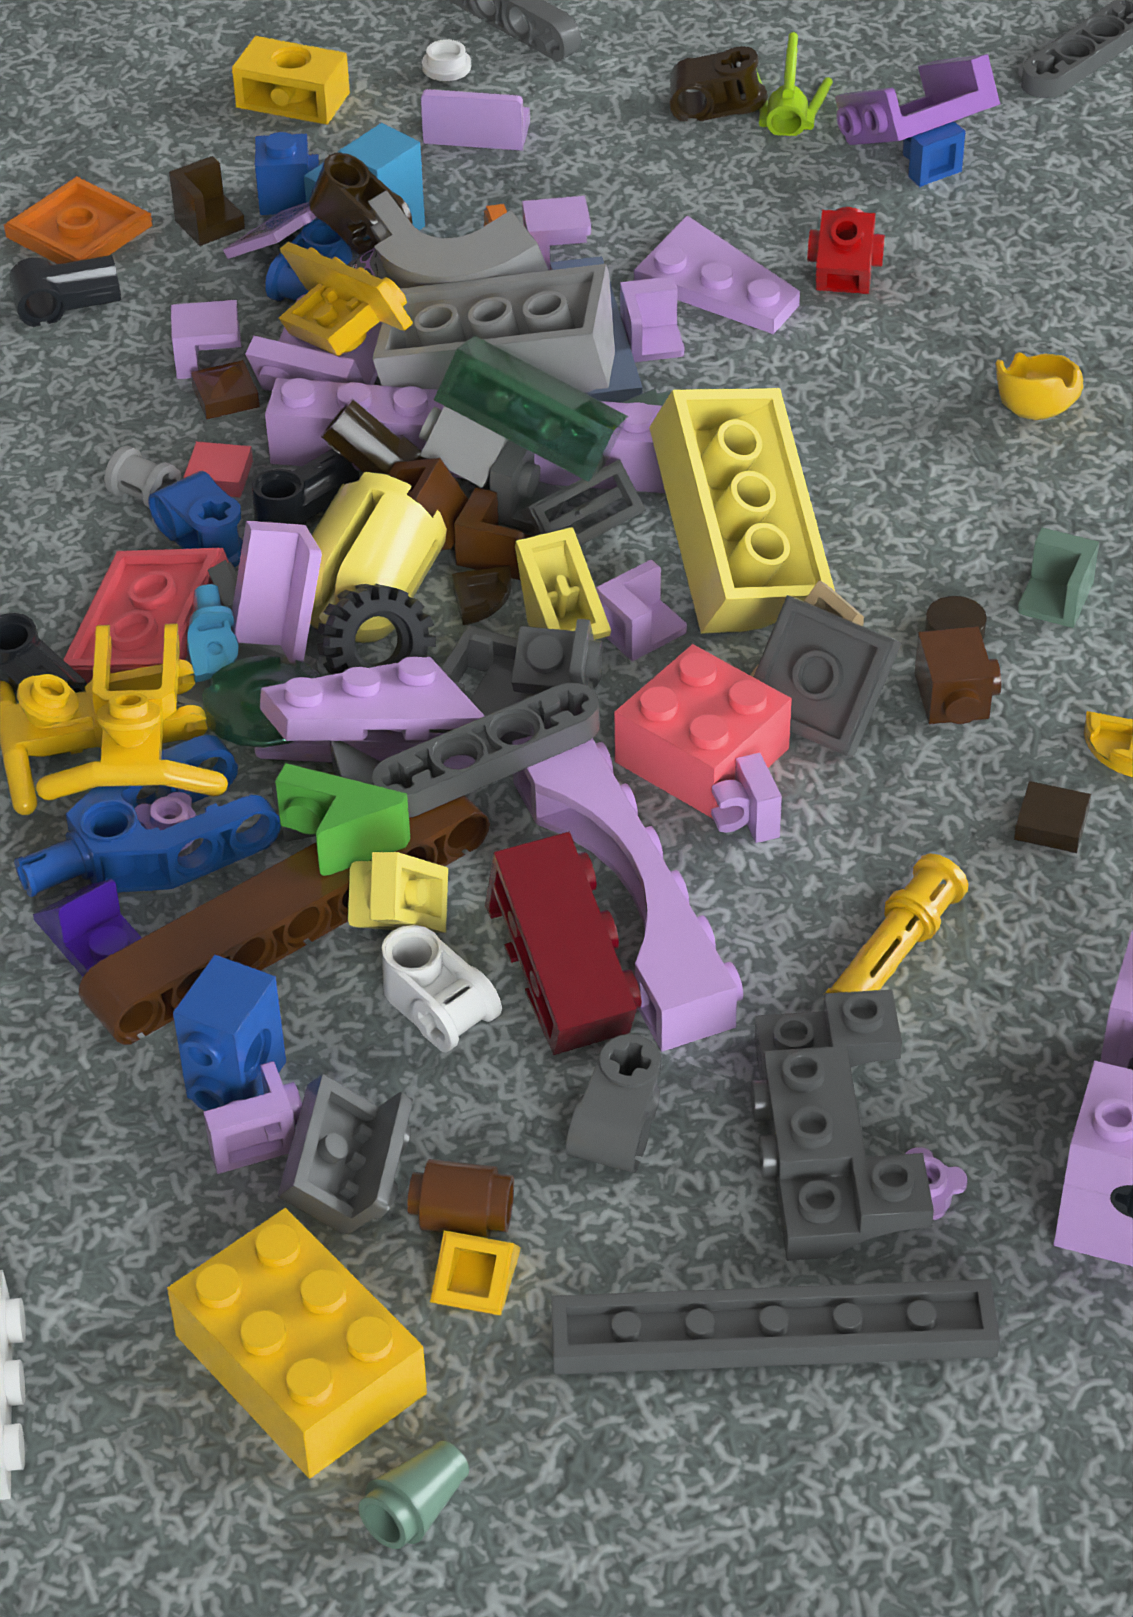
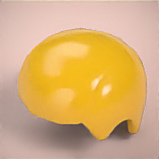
M1017 352L1007 369L1004 366V361L997 360L995 363L1001 401L1008 409L1021 418L1044 420L1057 416L1073 405L1083 390L1081 370L1077 364L1066 356L1040 354L1027 357L1025 354Z

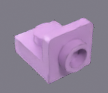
M274 1061L260 1065L264 1089L263 1095L246 1100H236L225 1106L203 1112L209 1150L217 1174L289 1154L302 1102L294 1082L283 1085Z

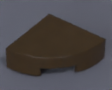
M510 565L452 574L453 589L462 625L484 620L496 613L506 603L511 592Z

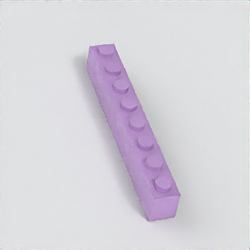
M276 378L265 412L270 464L303 466L331 450L332 447L327 444L328 442L321 435L333 418L351 399H354L396 436H405L420 450H423L427 441L419 438V434L433 407L442 410L445 403L456 400L516 431V434L533 438L534 464L540 465V482L550 485L569 486L620 459L636 491L665 493L649 429L662 407L659 405H647L639 402L591 401L583 398L534 397L527 394L478 393L471 390L422 389L415 386L367 385L359 382L311 381L304 378ZM352 463V465L354 466V468H355L356 470H360L359 468H357V467ZM450 471L454 478H463ZM612 476L590 488L613 489L617 487V484Z

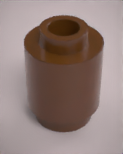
M428 1159L424 1173H412L408 1191V1214L419 1215L420 1230L442 1233L450 1231L489 1238L491 1231L507 1233L513 1210L514 1176L498 1174L497 1166Z

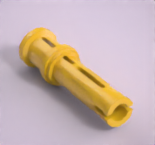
M929 853L922 855L913 866L914 877L904 889L894 891L885 902V919L858 951L855 958L833 986L828 988L825 993L880 990L915 943L931 939L936 934L941 924L940 916L950 904L959 903L968 892L969 884L967 878L959 866L950 859L938 854ZM942 880H945V881H946V885H945V884H940V885H939V883H940Z

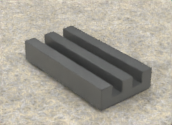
M619 459L528 506L520 512L525 521L530 519L534 525L535 530L531 531L534 537L558 531L624 497L628 505L627 508L576 534L579 545H582L643 513L646 509ZM613 476L617 487L549 522L544 511Z

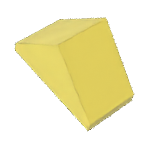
M573 527L517 540L515 549L529 626L575 631L577 619H588L591 621L594 640L610 636L611 628Z

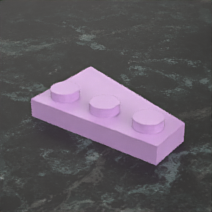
M686 216L634 269V281L674 276L677 286V300L774 334L799 306L800 291L689 216Z
M407 657L398 663L371 668L353 667L339 674L317 678H293L284 684L261 688L260 710L286 741H363L368 736L369 730L402 732L405 740H428L429 729H456L484 717L483 713L431 657Z

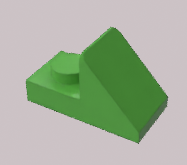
M285 763L275 780L280 824L283 827L295 829L304 834L316 835L319 871L323 876L348 869L355 861L372 860V852H395L406 848L411 839L407 793Z

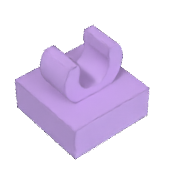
M761 753L736 758L735 780H724L712 786V793L719 807L711 809V815L719 832H733L747 824L755 843L779 838L782 796Z

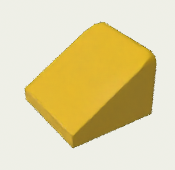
M444 1231L430 1302L501 1316L521 1247L514 1243Z

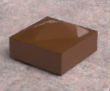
M244 360L190 372L192 387L200 402L206 420L260 407L258 391Z

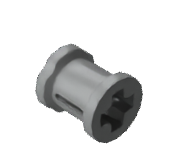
M128 445L120 447L112 455L104 476L105 488L108 492L117 496L131 495L142 500L148 508V498L151 493L181 480V472L174 465L168 462L157 464L142 457L138 449Z

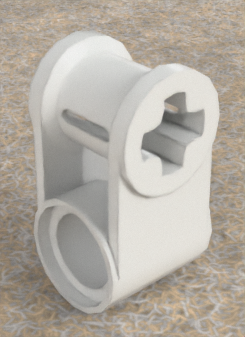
M408 925L391 931L385 937L382 945L384 995L390 1004L413 1022L422 1035L440 1051L446 1053L456 1047L459 1041L458 1036L479 1021L490 1022L501 1015V1000L490 980L481 971L467 964L442 942L435 932L426 927Z

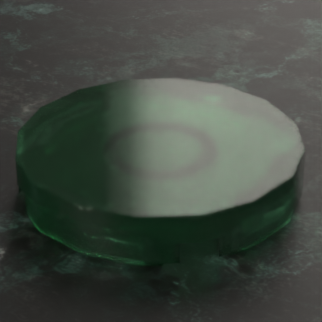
M273 655L242 658L228 664L212 676L213 684L209 688H206V686L204 688L202 701L203 710L207 718V726L221 739L240 746L266 748L294 742L286 741L260 710L261 688L284 684L293 678H317L322 676L309 664L299 660H295V666L281 664L280 656Z

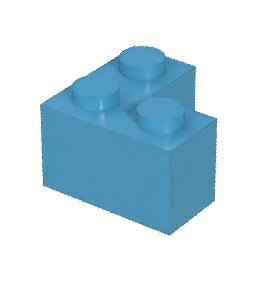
M380 123L338 151V153H347L361 160L371 173L407 203L412 215V225L418 230L425 227L421 145L419 141ZM323 163L304 175L306 202H309ZM366 236V237L363 238V240H368V239H369L368 236Z

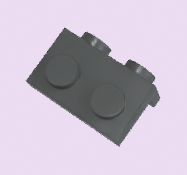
M321 1074L306 1087L278 1197L343 1234H351L370 1220H377L383 1217L392 1206L397 1195L398 1185L394 1179L399 1157L405 1150L411 1135V1129L407 1126L413 1099L399 1092L378 1107L325 1074Z

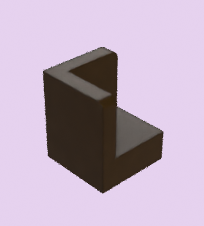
M214 156L169 172L175 221L199 246L245 229L244 214L223 193L221 166Z

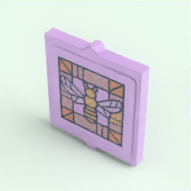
M309 202L283 210L224 248L223 251L227 259L278 243L302 226L312 222L316 216L310 210Z

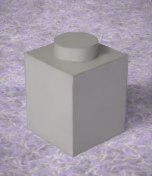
M456 400L445 403L442 410L433 407L419 434V438L427 441L420 456L426 459L441 458L449 471L480 487H484L490 483V470L512 433L516 431Z

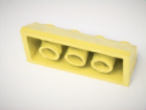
M780 388L672 390L649 429L701 634L743 632L776 623L787 595L804 601L819 580L835 591Z

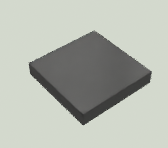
M787 595L753 677L792 698L791 732L844 756L853 757L902 643L796 597Z

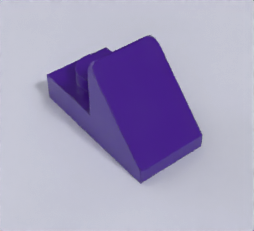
M112 879L89 884L33 914L34 921L82 977L99 961L142 938L121 915L116 883Z

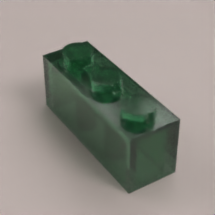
M473 336L457 348L434 398V401L588 482L604 467L628 418L627 415L477 336Z

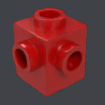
M854 207L822 210L820 230L810 229L807 262H817L816 290L869 294L872 266L882 267L885 234H875L876 213H864L862 210Z

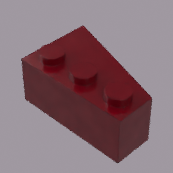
M570 831L494 852L485 900V908L491 919L500 916L504 918L512 942L504 944V949L511 963L520 962L529 987L525 988V994L553 1055L629 1034L636 1011L642 1005L641 993L634 973L631 969L622 971L614 950L619 947L618 932L614 919L608 910H599L592 892L597 888V881L591 859L586 852H577Z

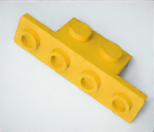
M287 242L280 248V251L304 287L309 291L278 317L290 335L339 357L342 353L350 352L360 346L366 339L367 332L380 321L402 331H405L413 324L403 308L407 304L406 297L391 279L375 277L362 267L357 269L350 267L337 257L332 259L325 257L312 247L305 249Z

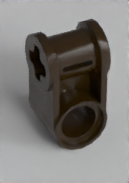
M741 46L720 53L686 58L679 61L670 73V110L673 116L679 121H688V118L705 121L734 114H748L763 107L767 102L768 94L765 86L759 83L756 71L759 59L756 50L751 47ZM737 62L741 63L740 67H737ZM695 89V90H698V91H697V92H688V91H686V90ZM741 94H745V99H741Z
M334 153L325 159L311 193L309 207L312 213L345 240L354 252L360 255L373 249L378 244L371 230V226L378 223L368 201L386 190L412 223V215L407 203L371 173L361 160L347 153ZM364 237H369L368 240H363Z

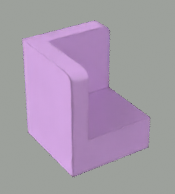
M585 196L522 201L523 225L538 243L548 270H550V245L587 242V236L591 234V222Z
M674 276L620 282V316L634 361L642 362L682 357L684 355V345L677 326V286Z
M237 300L171 305L172 345L177 379L191 378L190 372L199 370L198 350L241 347Z
M649 560L596 587L611 628L610 636L606 638L631 661L687 633V623L660 600L661 568L653 560Z

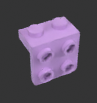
M304 295L300 296V297L296 300V302H297L298 300H300ZM380 321L367 332V337L360 346L350 352L342 353L339 357L290 335L285 327L278 341L253 336L245 354L261 388L269 391L273 390L276 378H304L311 381L359 382L374 385L378 374L372 358L382 322Z

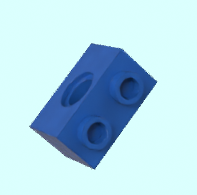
M214 955L173 1012L186 1095L188 1099H191L204 1111L225 1106L236 1100H246L263 1095L264 1089L260 1065L274 1061L279 1073L286 1063L276 976Z

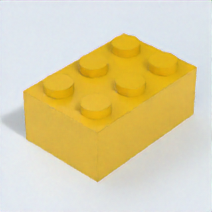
M286 1207L167 1287L176 1336L309 1479L427 1394L423 1345Z

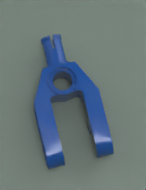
M214 735L198 736L162 750V760L175 761L196 767L209 758L218 757L216 765L211 770L223 774L227 778L228 787L233 783L238 773V764L235 762L232 753L223 741ZM160 785L153 794L146 798L137 799L139 791L144 786L95 787L66 813L69 831L66 833V840L27 856L17 857L14 860V864L21 885L27 891L29 897H34L39 892L78 876H82L85 880L90 879L92 884L112 879L116 883L117 893L170 890L268 848L280 833V818L265 798L258 795H249L222 806L214 803L204 808L205 813L161 831L158 827L145 829L138 820L135 811L138 805L144 803L152 805L157 799L168 796L173 792L188 794L192 799V803L209 796ZM261 814L259 820L251 828L244 832L236 833L238 827L246 819L253 815ZM204 838L201 845L195 851L186 856H178L186 844L195 839Z

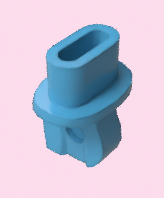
M213 584L199 586L194 591L195 611L189 620L187 653L189 663L192 664L194 670L192 675L194 676L195 683L227 674L237 663L239 644L231 630L234 624L233 611L226 606H221L219 588Z

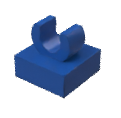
M953 121L903 139L902 152L909 159L908 177L921 187L962 172L966 131Z

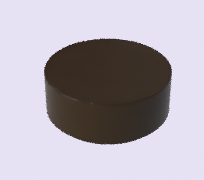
M962 596L943 597L934 601L927 609L925 631L979 626L982 639H984L987 620L986 612L979 603Z

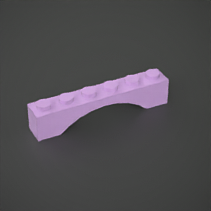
M532 736L512 741V745L525 743ZM592 738L584 744L514 773L513 783L535 823L559 834L570 831L573 841L591 851L615 872L633 897L645 931L644 941L635 962V977L642 1000L641 1008H638L661 1052L736 1028L737 1001L743 999V987L739 974L731 962L723 963L716 951L712 928L706 917L703 915L696 917L689 905V895L683 877L679 871L674 870L670 872L663 860L662 846L656 831L652 826L645 828L640 821L633 792L628 784L620 785L615 778L612 760L603 742L595 743Z

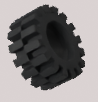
M376 583L375 585H355L356 590H344L338 594L337 597L340 601L336 605L328 604L323 612L329 615L326 624L319 623L317 633L323 635V643L317 644L318 653L326 657L327 662L323 665L330 674L343 673L345 670L353 667L371 668L398 663L407 657H430L427 656L428 646L436 647V636L430 635L428 632V628L434 626L431 616L423 614L421 611L425 606L418 599L409 597V593L401 589ZM382 616L387 618L395 627L397 645L392 655L385 661L368 663L357 652L355 645L356 633L366 620Z

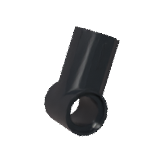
M112 255L52 265L49 261L42 258H27L18 262L9 274V283L20 320L31 327L41 326L40 322L46 321L47 324L56 323L62 318L64 312L68 310L121 300L120 285Z
M332 448L294 471L273 469L260 473L254 478L252 483L254 521L306 525L307 527L306 520L327 509L343 484L359 481V472L351 462L347 461Z
M18 613L0 615V681L9 683L13 687L14 692L17 693L19 684L25 678L50 674L63 679L75 693L85 691L87 682L39 638L36 625L31 618Z

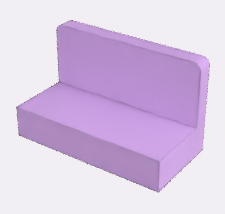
M430 89L424 90L421 96L423 144L523 150L530 124V108L523 107L522 97L517 95Z
M246 521L232 607L234 624L231 630L235 634L238 643L280 645L289 662L303 664L322 556L319 546L306 525Z

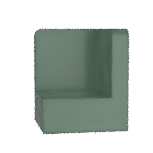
M1042 527L1035 541L1031 577L1018 603V613L1074 628L1094 582L1099 541Z

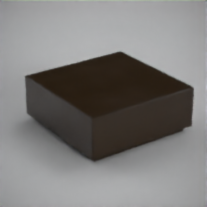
M1029 781L1017 819L1014 840L1077 853L1088 816L1092 794Z

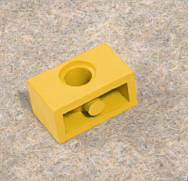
M255 36L232 66L237 108L328 125L350 93L346 52Z

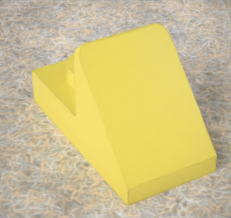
M372 852V861L353 862L350 866L349 925L357 928L386 930L417 925L426 927L433 932L446 933L448 868L398 852Z

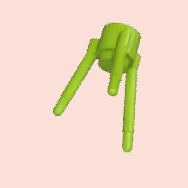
M791 32L788 36L783 86L777 88L770 95L769 101L759 109V125L761 127H768L774 135L797 136L804 129L812 130L814 128L815 116L833 83L830 77L824 78L808 105L806 96L795 86L798 35L795 32ZM758 75L759 83L762 84L760 76Z

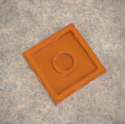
M75 177L5 223L4 230L6 238L57 264L109 256L153 225L151 213L79 177Z

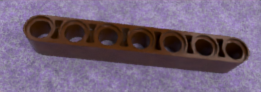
M464 795L420 815L410 817L411 839L406 848L395 852L445 867L465 855L462 852L463 850L467 849L471 852L477 849L484 842L489 832L490 822L488 817ZM315 842L99 961L83 976L79 985L78 995L81 1001L117 1042L123 1045H131L140 1040L137 1035L141 1032L147 1036L174 1020V1010L214 955L262 971L306 946L307 944L304 940L307 938L313 942L348 922L350 868L331 875H321L317 843Z

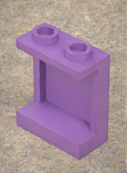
M988 54L935 60L918 66L925 96L901 105L898 104L896 92L893 88L848 92L837 95L835 97L838 108L836 115L840 131L846 138V142L850 145L901 141L1000 105Z

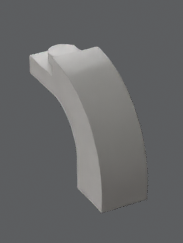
M387 190L368 201L378 223L371 226V230L378 241L374 248L389 279L400 289L549 271L538 243L512 210L473 233L455 238H438L424 234L415 228Z

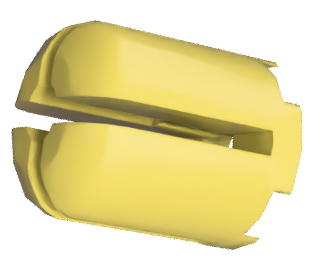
M364 472L359 481L343 484L312 533V537L322 553L310 624L317 630L319 623L326 624L329 615L323 613L328 604L336 605L340 601L337 595L344 590H356L355 585H375L376 583L401 589L409 593L408 596L411 598L416 594L445 544L447 529L438 510L432 518L422 505L407 495L411 488V485L386 474ZM372 617L359 627L355 642L378 641L388 636L395 627L385 617Z

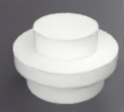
M439 40L427 47L426 55L422 59V70L431 79L453 81L466 76L470 72L471 58L466 53L462 43L455 40Z

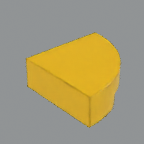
M1087 711L1084 736L1090 751L1105 766L1120 774L1133 777V720Z

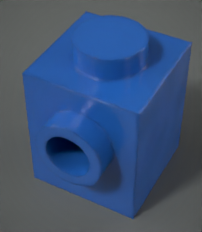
M276 132L265 136H255V172L260 215L278 214L283 210L306 203L304 175L320 165L319 154H309L307 134Z

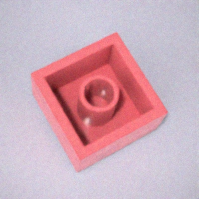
M692 644L614 712L615 762L713 819L711 809L719 806L712 793V786L724 780H735L736 758L761 753L769 768L789 749L792 698Z

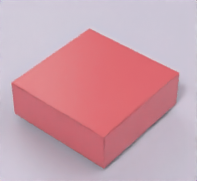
M196 441L183 478L198 471H204L230 497L241 498L253 462L251 446Z

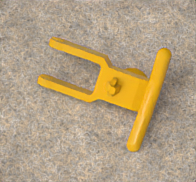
M165 624L161 688L157 690L109 691L112 656L110 625L96 626L92 696L98 723L103 728L101 761H93L45 775L36 784V791L39 797L44 800H54L95 787L165 785L212 797L225 793L228 781L220 772L175 761L162 760L163 720L177 711L180 653L178 624Z
M179 659L177 694L185 693L195 685L194 676L190 675L194 673L192 664L182 659ZM163 664L110 673L109 691L160 689L162 686ZM50 674L25 678L18 686V704L13 687L6 681H0V747L12 806L18 814L30 815L37 807V796L28 756L45 757L67 752L76 754L81 753L83 749L102 748L103 728L99 725L97 714L94 711L92 696L93 679L85 686L84 692L75 693L63 679ZM186 705L178 708L175 713L163 720L162 744L179 740L187 741L204 735L208 730L206 721H202L207 719L205 711L196 705Z

